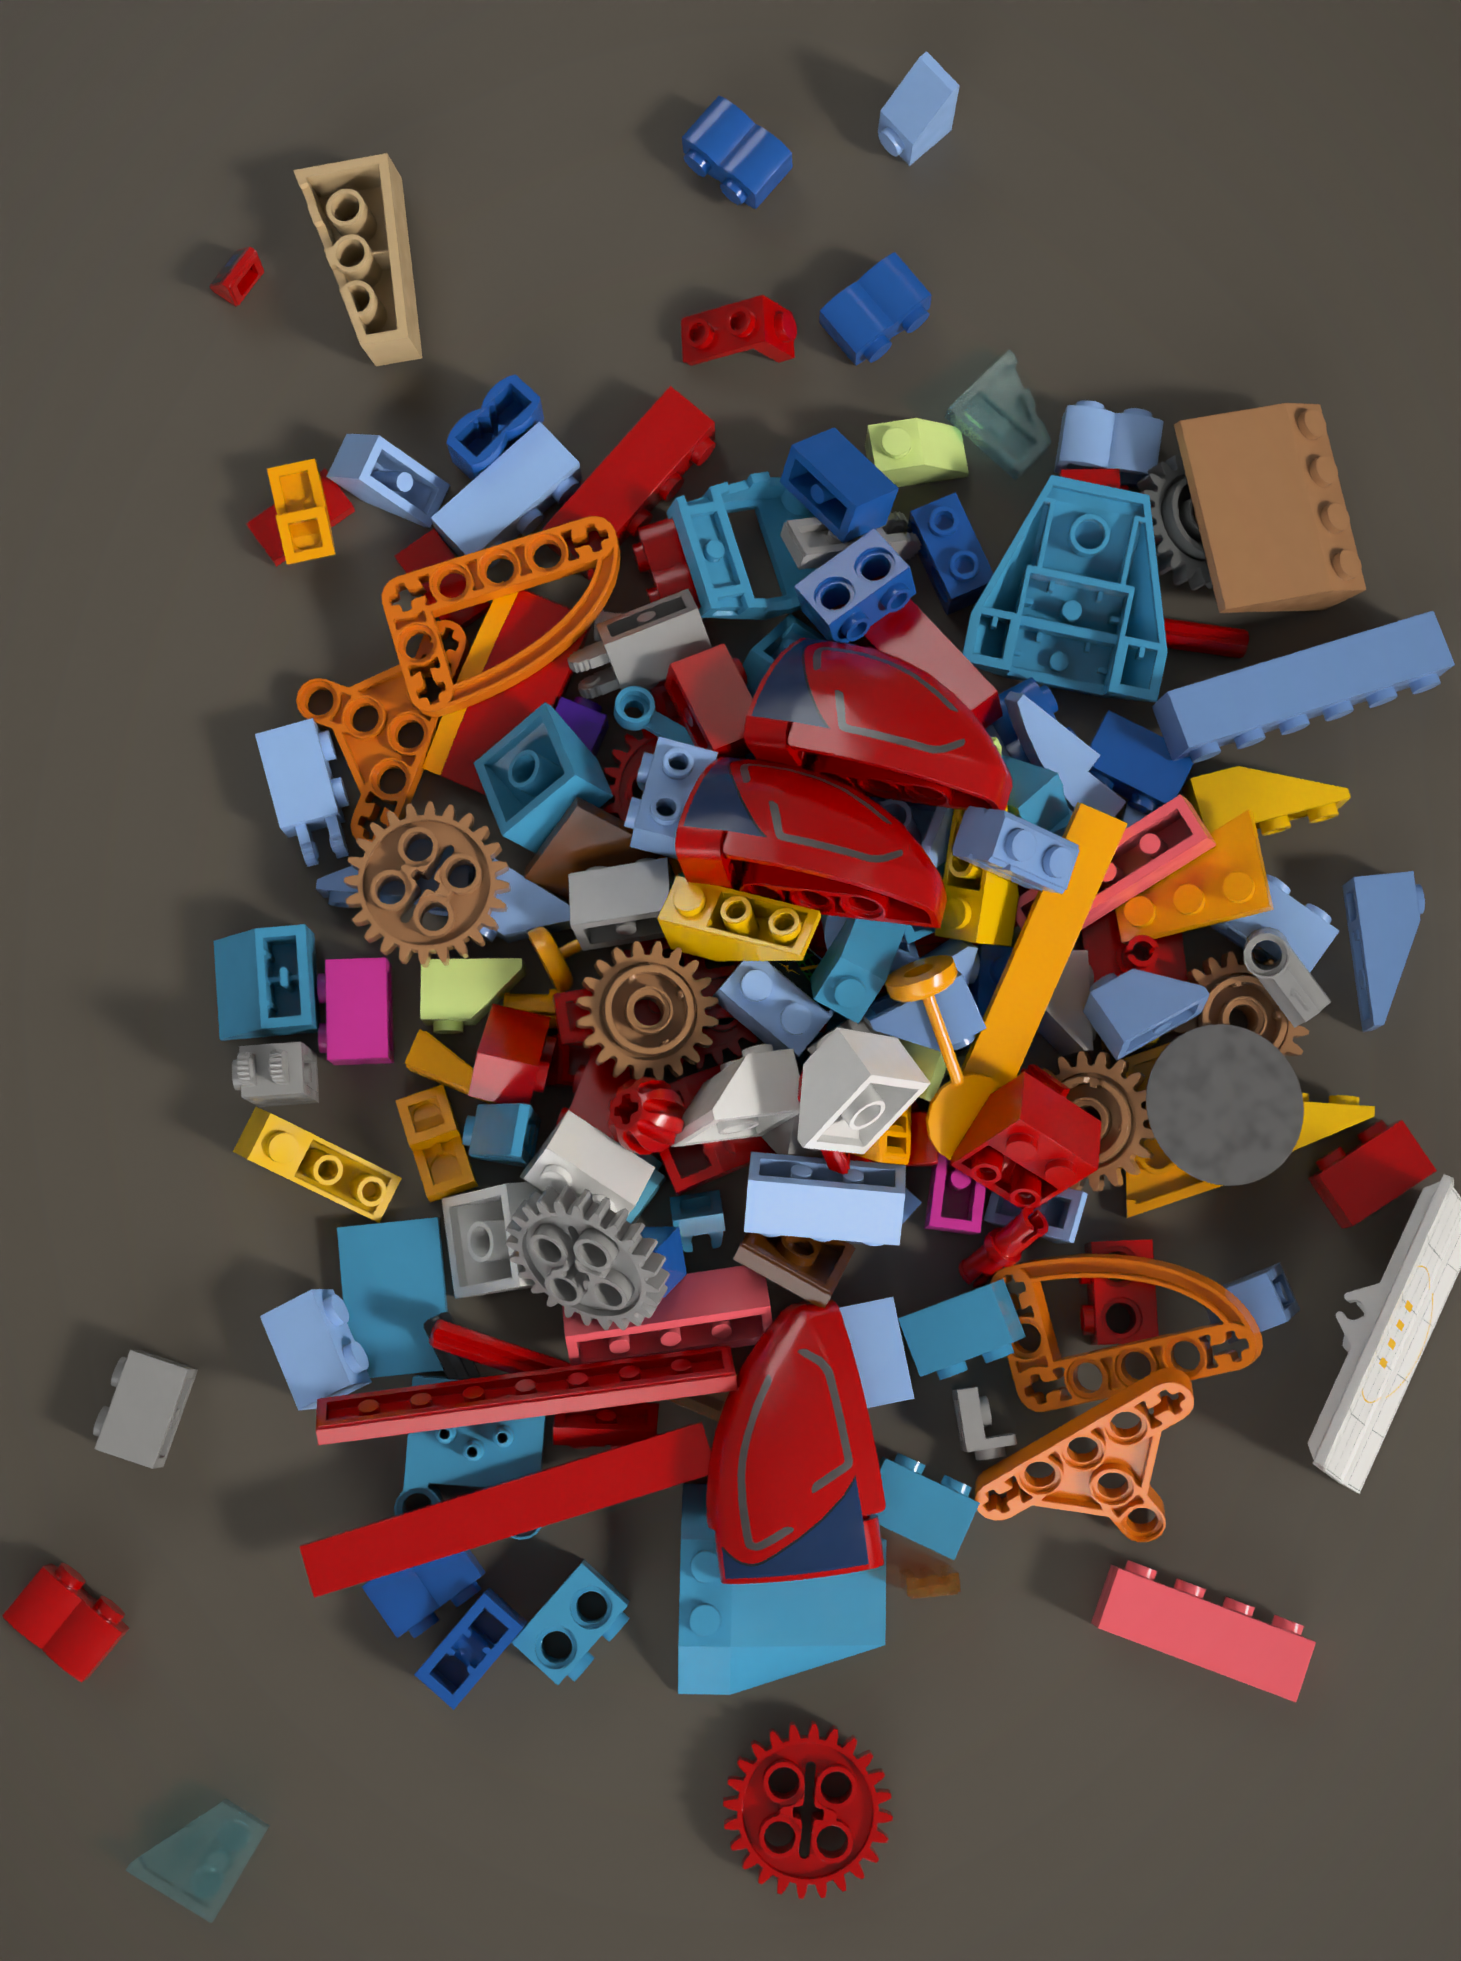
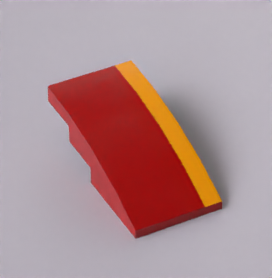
M526 589L493 599L456 683L491 669L518 654L549 632L571 611V608ZM591 626L567 650L530 677L491 698L442 716L422 768L486 795L474 762L544 702L556 710L560 698H564L574 673L569 667L567 658L573 652L578 651V649H583Z

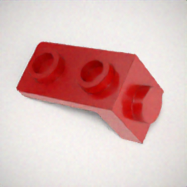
M762 294L686 316L681 320L683 362L693 366L750 349H755L778 363L794 359V340L797 336V326L793 314Z

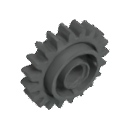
M1177 454L1147 471L1148 476L1137 483L1141 493L1150 496L1156 556L1160 559L1158 574L1161 576L1173 570V582L1176 586L1188 580L1191 590H1197L1204 585L1208 589H1212L1213 585L1183 461Z

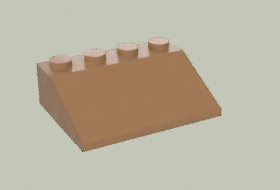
M1282 403L1180 420L1174 424L1219 613L1326 610L1366 591L1361 561L1357 554L1350 526V517L1346 510L1338 478V469L1334 462L1326 430V422L1320 404Z

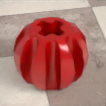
M642 1077L638 1080H629L618 1088L615 1098L609 1101L607 1107L610 1111L607 1123L613 1138L618 1140L622 1147L633 1153L650 1155L653 1152H663L674 1144L677 1134L683 1132L685 1123L682 1117L685 1108L680 1095L672 1089L671 1085L657 1078Z

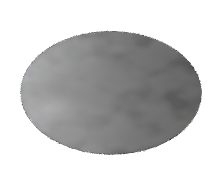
M1215 1024L1201 1026L1182 1034L1173 1040L1160 1054L1152 1068L1147 1084V1115L1155 1139L1174 1164L1199 1180L1225 1186L1243 1185L1260 1180L1271 1174L1285 1162L1296 1146L1300 1136L1304 1105L1297 1076L1288 1060L1278 1048L1251 1030L1233 1025Z

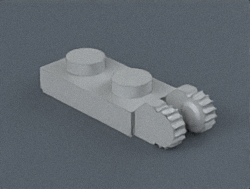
M900 511L890 512L886 525L876 530L904 561L906 559L910 560L911 557H915L914 555L919 553L921 543L913 532L904 534L906 529L909 528L905 515ZM816 517L787 520V522H784L780 534L799 570L821 567L864 536H859L843 544Z

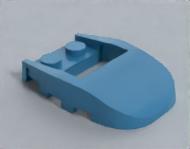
M768 471L750 474L747 480L729 485L727 482L711 486L702 498L686 502L684 495L676 497L667 510L668 519H673L698 595L701 605L699 608L701 618L767 620L802 610L794 585L818 568L799 570L780 534L784 522H787V520L813 518L815 516L780 483L781 477H770ZM755 510L782 596L768 599L754 598L727 513Z

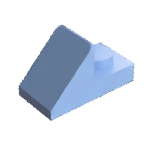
M1068 1188L1034 1209L1028 1218L1036 1210H1039L1045 1216L1049 1227L1048 1232L1042 1238L1057 1244L1074 1243L1088 1194ZM992 1191L984 1221L1004 1227L1020 1214L1021 1209Z

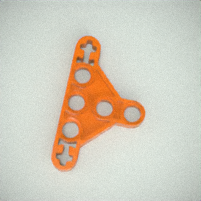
M449 620L437 621L441 639L446 640L449 632L453 633L452 638L458 644L456 651L448 649L445 652L454 683L456 684L470 652L469 637L457 623ZM423 635L414 659H422L431 652L433 643L428 635ZM400 664L351 687L321 678L311 679L304 683L297 693V708L304 718H313L319 727L334 732L361 793L351 819L352 835L356 840L361 838L372 842L376 836L373 835V838L369 839L370 832L363 828L366 820L375 821L381 807L376 803H371L373 797L377 796L387 804L397 805L393 813L396 814L399 820L405 819L406 806L412 802L424 771L422 768L442 716H426L414 706L409 697ZM430 669L412 672L413 676L421 672L425 678L432 677ZM318 690L330 691L333 695V706L322 715L312 714L308 707L310 696ZM439 698L430 703L436 704L437 702H439ZM371 706L378 711V723L370 731L362 732L356 730L353 725L354 714L361 707ZM407 723H418L423 727V740L414 748L402 747L398 741L400 729ZM392 768L403 770L406 777L403 789L395 794L384 793L380 786V779L383 773ZM384 807L380 821L389 827L387 812L390 810Z
M1175 1368L1157 1370L984 1470L975 1481V1501L980 1503L977 1508L978 1512L985 1518L997 1521L1011 1518L1032 1505L1109 1517L1127 1538L1136 1542H1149L1157 1539L1162 1535L1166 1527L1164 1503L1150 1485L1161 1432L1183 1420L1191 1413L1194 1407L1191 1380L1183 1371ZM1167 1390L1172 1395L1178 1393L1179 1398L1172 1400L1167 1395L1160 1397V1392ZM1153 1407L1154 1413L1150 1414L1149 1409ZM1121 1412H1131L1140 1418L1139 1423L1129 1429L1116 1427L1111 1420L1116 1414ZM1078 1437L1091 1438L1097 1444L1088 1453L1074 1452L1068 1446L1073 1439ZM1034 1462H1045L1050 1464L1054 1471L1047 1477L1036 1478L1026 1472V1468ZM1107 1473H1119L1126 1478L1125 1484L1116 1489L1105 1488L1099 1484L1098 1480ZM1013 1476H1015L1017 1479V1481H1015L1014 1483ZM994 1490L998 1494H1003L1007 1491V1497L1001 1498L997 1494L989 1496V1491ZM1137 1508H1147L1156 1514L1152 1521L1145 1524L1135 1523L1128 1518L1129 1513Z

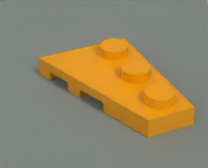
M1249 809L1210 833L1217 844L1216 846L1115 909L1123 944L1127 946L1128 942L1138 935H1148L1156 939L1274 910L1254 815Z
M1170 1043L1124 1058V1060L1129 1062L1126 1078L1137 1072L1143 1073L1146 1076L1138 1088L1139 1092L1147 1090L1152 1068L1160 1054ZM1146 1139L1144 1146L1151 1150L1154 1154L1153 1158L1135 1157L1134 1160L1141 1172L1139 1175H1132L1126 1171L1127 1218L1223 1185L1211 1184L1189 1175L1168 1158L1156 1139Z

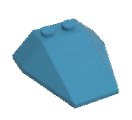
M1051 475L971 611L962 654L975 667L1005 678L1025 681L1033 677L1039 685L1096 697L1157 702L1168 652L1150 496Z
M683 1483L678 1694L731 1695L885 1645L886 1539L881 1538L884 1565L878 1568L804 1580L756 1584H723L720 1581L715 1530L710 1529L707 1524V1484Z

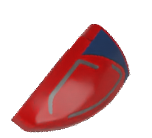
M800 638L782 651L771 664L756 690L746 715L744 739L747 747L757 760L802 767L856 788L866 796L959 810H967L969 806L1006 810L1012 790L1011 773L992 738L976 715L951 690L928 672L880 650L843 642Z
M719 757L709 764L697 779L684 806L677 827L675 851L687 882L716 885L818 910L822 915L939 929L941 927L947 903V894L943 879L925 850L906 827L881 805L856 788L829 776L815 773L802 767L780 763Z
M832 1299L828 1301L825 1308L816 1306L809 1301L794 1303L786 1307L777 1316L743 1363L736 1377L737 1390L729 1392L716 1427L709 1462L706 1507L708 1527L715 1530L720 1581L723 1584H756L821 1578L870 1570L884 1565L879 1519L876 1513L883 1512L885 1509V1496L861 1379L840 1309Z

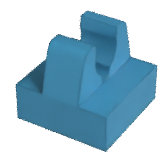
M719 1190L669 1197L673 1227L680 1228L682 1247L685 1252L693 1251L692 1237L696 1235L709 1234L712 1247L718 1248L721 1246L723 1231L726 1230Z

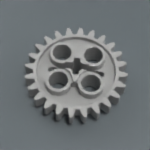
M566 1185L560 1194L551 1186H548L543 1194L534 1191L528 1200H523L511 1217L512 1220L506 1228V1231L511 1235L505 1242L506 1246L514 1250L509 1257L510 1261L523 1265L518 1276L523 1279H532L535 1282L531 1292H545L549 1296L547 1306L552 1307L558 1303L564 1306L565 1317L570 1318L576 1312L581 1315L584 1325L589 1326L593 1318L597 1319L604 1330H608L613 1322L621 1330H625L630 1322L640 1326L645 1317L650 1318L668 1290L665 1282L670 1273L661 1268L666 1261V1256L652 1252L658 1241L653 1238H643L640 1235L645 1225L643 1223L630 1224L626 1221L629 1212L626 1208L617 1213L610 1210V1199L607 1197L602 1199L600 1204L593 1202L592 1195L587 1189L584 1190L580 1197H576L570 1186Z

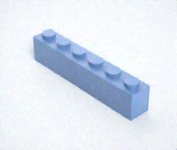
M1430 611L1168 691L1152 706L1172 761L1190 756L1192 763H1197L1221 753L1220 747L1235 742L1237 749H1242L1266 738L1264 733L1279 729L1281 735H1287L1310 725L1309 719L1323 715L1325 721H1332L1353 712V705L1367 701L1369 708H1373L1394 700L1398 697L1396 692L1407 688L1411 689L1412 694L1427 691L1441 684L1439 676L1455 664L1435 613Z

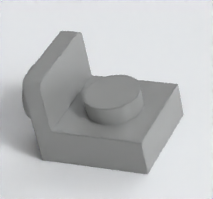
M977 1387L952 1390L961 1451H974L976 1460L1006 1456L1005 1446L1017 1445L1016 1434L1006 1433L985 1437L984 1427L992 1426L987 1396L979 1397Z

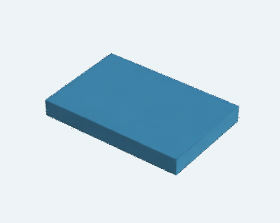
M434 1217L337 1227L342 1296L349 1313L347 1324L354 1341L362 1346L369 1362L367 1372L369 1377L376 1378L443 1371L423 1328L424 1323L428 1319L440 1313L448 1312L440 1218Z

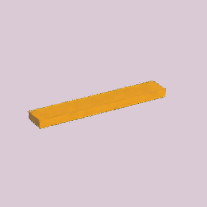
M1077 802L1062 836L1079 845V853L1067 890L1063 894L1044 890L1038 891L983 1016L987 1029L975 1035V1039L962 1064L961 1071L963 1075L970 1073L986 1075L1003 1086L1017 1077L1128 823Z

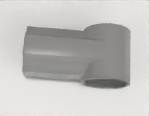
M1271 927L1259 928L1247 937L1244 944V963L1247 969L1258 978L1294 1028L1313 1018L1331 1003L1329 997L1279 930ZM1263 940L1275 942L1282 951L1277 962L1271 965L1260 964L1252 956L1253 947Z

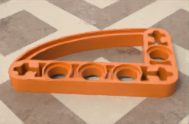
M585 517L391 579L383 589L381 595L382 605L408 694L414 706L426 716L441 717L477 704L530 677L556 659L579 639L603 610L616 584L620 568V547L612 524L602 517ZM591 531H597L600 537L608 536L607 539L601 541L602 549L600 551L593 552L590 545L575 548L578 559L571 561V554L564 539L572 537L574 546H578L589 541L588 533ZM544 544L556 545L561 550L560 561L551 568L539 567L534 562L536 550ZM497 559H507L514 565L513 575L503 583H495L487 578L488 566ZM596 568L592 580L580 600L549 632L506 661L462 682L454 683L436 617ZM457 573L465 577L466 588L461 595L455 598H448L440 593V583L445 576ZM428 581L430 590L437 601L430 605L425 595L415 598L411 601L412 609L408 611H403L400 605H393V603L400 600L399 592L403 590H408L412 596L427 593L422 584ZM416 634L428 635L433 643L431 652L422 659L411 658L406 653L407 642ZM440 663V668H433ZM430 669L432 678L437 686L446 689L439 693V702L431 704L427 697L421 698L420 695L425 694L428 689L425 677L421 672L413 676V671Z
M1118 1254L1062 1255L1016 1263L1012 1267L998 1270L991 1279V1283L1004 1279L1005 1284H1008L1012 1281L1013 1276L1015 1282H1024L1026 1291L1019 1294V1301L1015 1293L1009 1294L1015 1310L1020 1309V1305L1022 1310L1032 1306L1033 1313L1019 1316L1021 1324H1031L1038 1329L1041 1335V1343L1036 1351L1024 1349L1018 1341L1011 1343L1015 1353L1008 1355L1007 1358L1021 1402L1028 1409L1035 1412H1046L1110 1398L1138 1382V1379L1128 1374L1125 1366L1126 1358L1131 1352H1139L1148 1358L1151 1365L1150 1374L1163 1368H1175L1183 1371L1190 1380L1243 1369L1260 1356L1263 1348L1262 1335L1254 1317L1235 1295L1212 1279L1172 1263ZM1067 1278H1116L1154 1284L1182 1293L1198 1301L1216 1314L1222 1322L1061 1358L1041 1281ZM1231 1331L1235 1332L1238 1339L1246 1338L1249 1347L1241 1352L1242 1358H1239L1236 1350L1232 1349L1219 1352L1213 1356L1212 1346L1222 1344L1232 1337ZM1205 1335H1210V1342ZM1187 1341L1197 1347L1200 1353V1362L1195 1369H1185L1176 1362L1174 1349L1178 1342ZM1213 1357L1218 1364H1213ZM1082 1363H1091L1100 1370L1102 1384L1098 1390H1089L1080 1384L1077 1372ZM1039 1375L1043 1382L1058 1380L1064 1376L1066 1386L1058 1387L1047 1393L1046 1400L1042 1392H1034L1032 1384L1039 1380Z

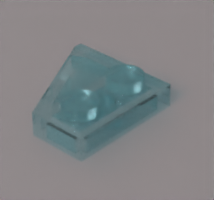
M1008 350L948 407L945 418L1016 481L1047 451L1052 441L1043 421L1036 415V404L1029 388H1023L1016 372L1017 359Z
M224 1799L133 1860L125 1871L212 1923L221 1911L270 1825L228 1799Z

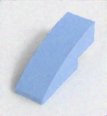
M1010 691L1004 700L1013 728L1031 764L1050 769L1059 774L1063 783L1067 806L1072 812L1077 802L1115 817L1126 801L1088 772L1100 757V754L1024 694Z

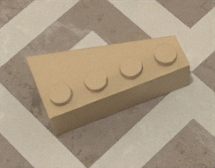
M388 153L293 170L308 204L307 207L325 248L324 252L340 287L341 296L361 347L375 366L422 359L402 177Z

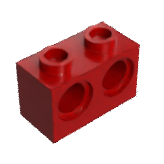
M1153 1239L1089 1242L1084 1244L1085 1253H1079H1116L1118 1255L1154 1259ZM1078 1278L1079 1284H1087L1088 1304L1081 1305L1080 1323L1082 1335H1090L1091 1345L1125 1344L1159 1336L1156 1285L1125 1279L1114 1282L1108 1278ZM1113 1304L1124 1306L1130 1315L1128 1328L1120 1334L1113 1332L1106 1323V1312Z

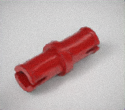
M1025 1207L1006 1226L994 1228L985 1236L984 1244L959 1263V1273L968 1285L974 1281L973 1287L980 1288L998 1270H1001L1003 1267H1012L1022 1257V1251L1048 1232L1049 1227L1045 1216L1039 1210H1036L1028 1218L1033 1213V1208Z

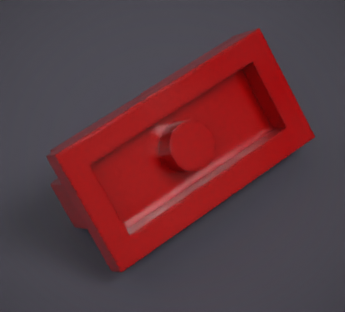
M637 1403L614 1408L607 1407L555 1414L553 1445H568L575 1449L611 1445L612 1449L657 1435L659 1403Z

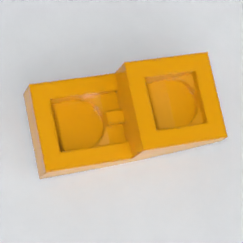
M314 458L267 468L286 564L290 565L336 555L317 460Z
M442 1084L395 1100L408 1144L413 1151L423 1187L430 1203L478 1187L466 1147L462 1144L463 1138L444 1085Z

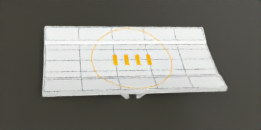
M1445 1174L1440 1182L1422 1189L1381 1282L1347 1292L1344 1295L1347 1302H1357L1356 1304L1364 1312V1316L1356 1320H1350L1343 1312L1338 1311L1336 1313V1318L1344 1332L1342 1346L1348 1352V1355L1307 1444L1314 1460L1313 1464L1336 1482L1360 1494L1461 1269V1197L1453 1187L1454 1178Z

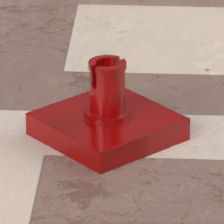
M1111 911L1082 929L1079 933L1081 950H1088V962L1093 970L1094 983L1110 973H1115L1118 977L1131 969L1188 982L1182 932L1156 939L1148 935H1138L1133 937L1126 946L1121 941L1116 912Z

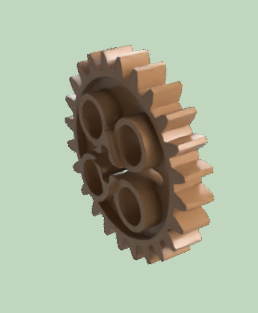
M428 801L424 815H418L411 803L406 806L405 819L399 820L396 814L391 810L388 811L387 818L390 826L383 829L378 824L372 822L370 827L376 838L372 842L358 838L356 842L365 854L363 857H348L347 860L353 868L359 871L358 875L344 878V883L348 887L358 889V893L345 899L346 904L349 907H362L363 909L352 919L356 926H364L371 923L372 925L367 930L364 938L369 943H372L383 937L380 951L385 956H388L396 947H399V960L405 965L409 962L413 953H418L420 964L424 968L428 967L431 954H437L444 966L449 965L450 950L456 949L463 958H468L466 942L472 940L483 947L486 943L479 931L483 927L495 931L499 929L496 921L490 916L492 911L507 912L508 909L504 902L496 898L497 894L511 891V886L508 882L497 879V876L509 871L507 862L492 861L502 851L499 842L484 845L490 835L489 828L483 826L472 832L475 820L473 815L468 813L457 822L455 821L456 810L450 804L442 816H437L435 806L431 801ZM426 839L433 843L432 853L427 859L413 861L407 857L408 848L414 841ZM453 847V854L445 860L434 876L439 886L435 892L426 889L421 895V889L417 881L421 877L426 880L432 878L445 849ZM461 865H468L476 870L474 881L465 888H457L450 884L452 871ZM392 881L403 883L405 885V894L399 902L395 904L381 902L380 892L387 883ZM419 898L412 918L409 922L403 923L401 921L403 914ZM437 907L446 909L448 911V921L443 928L437 931H430L423 927V917L428 910Z

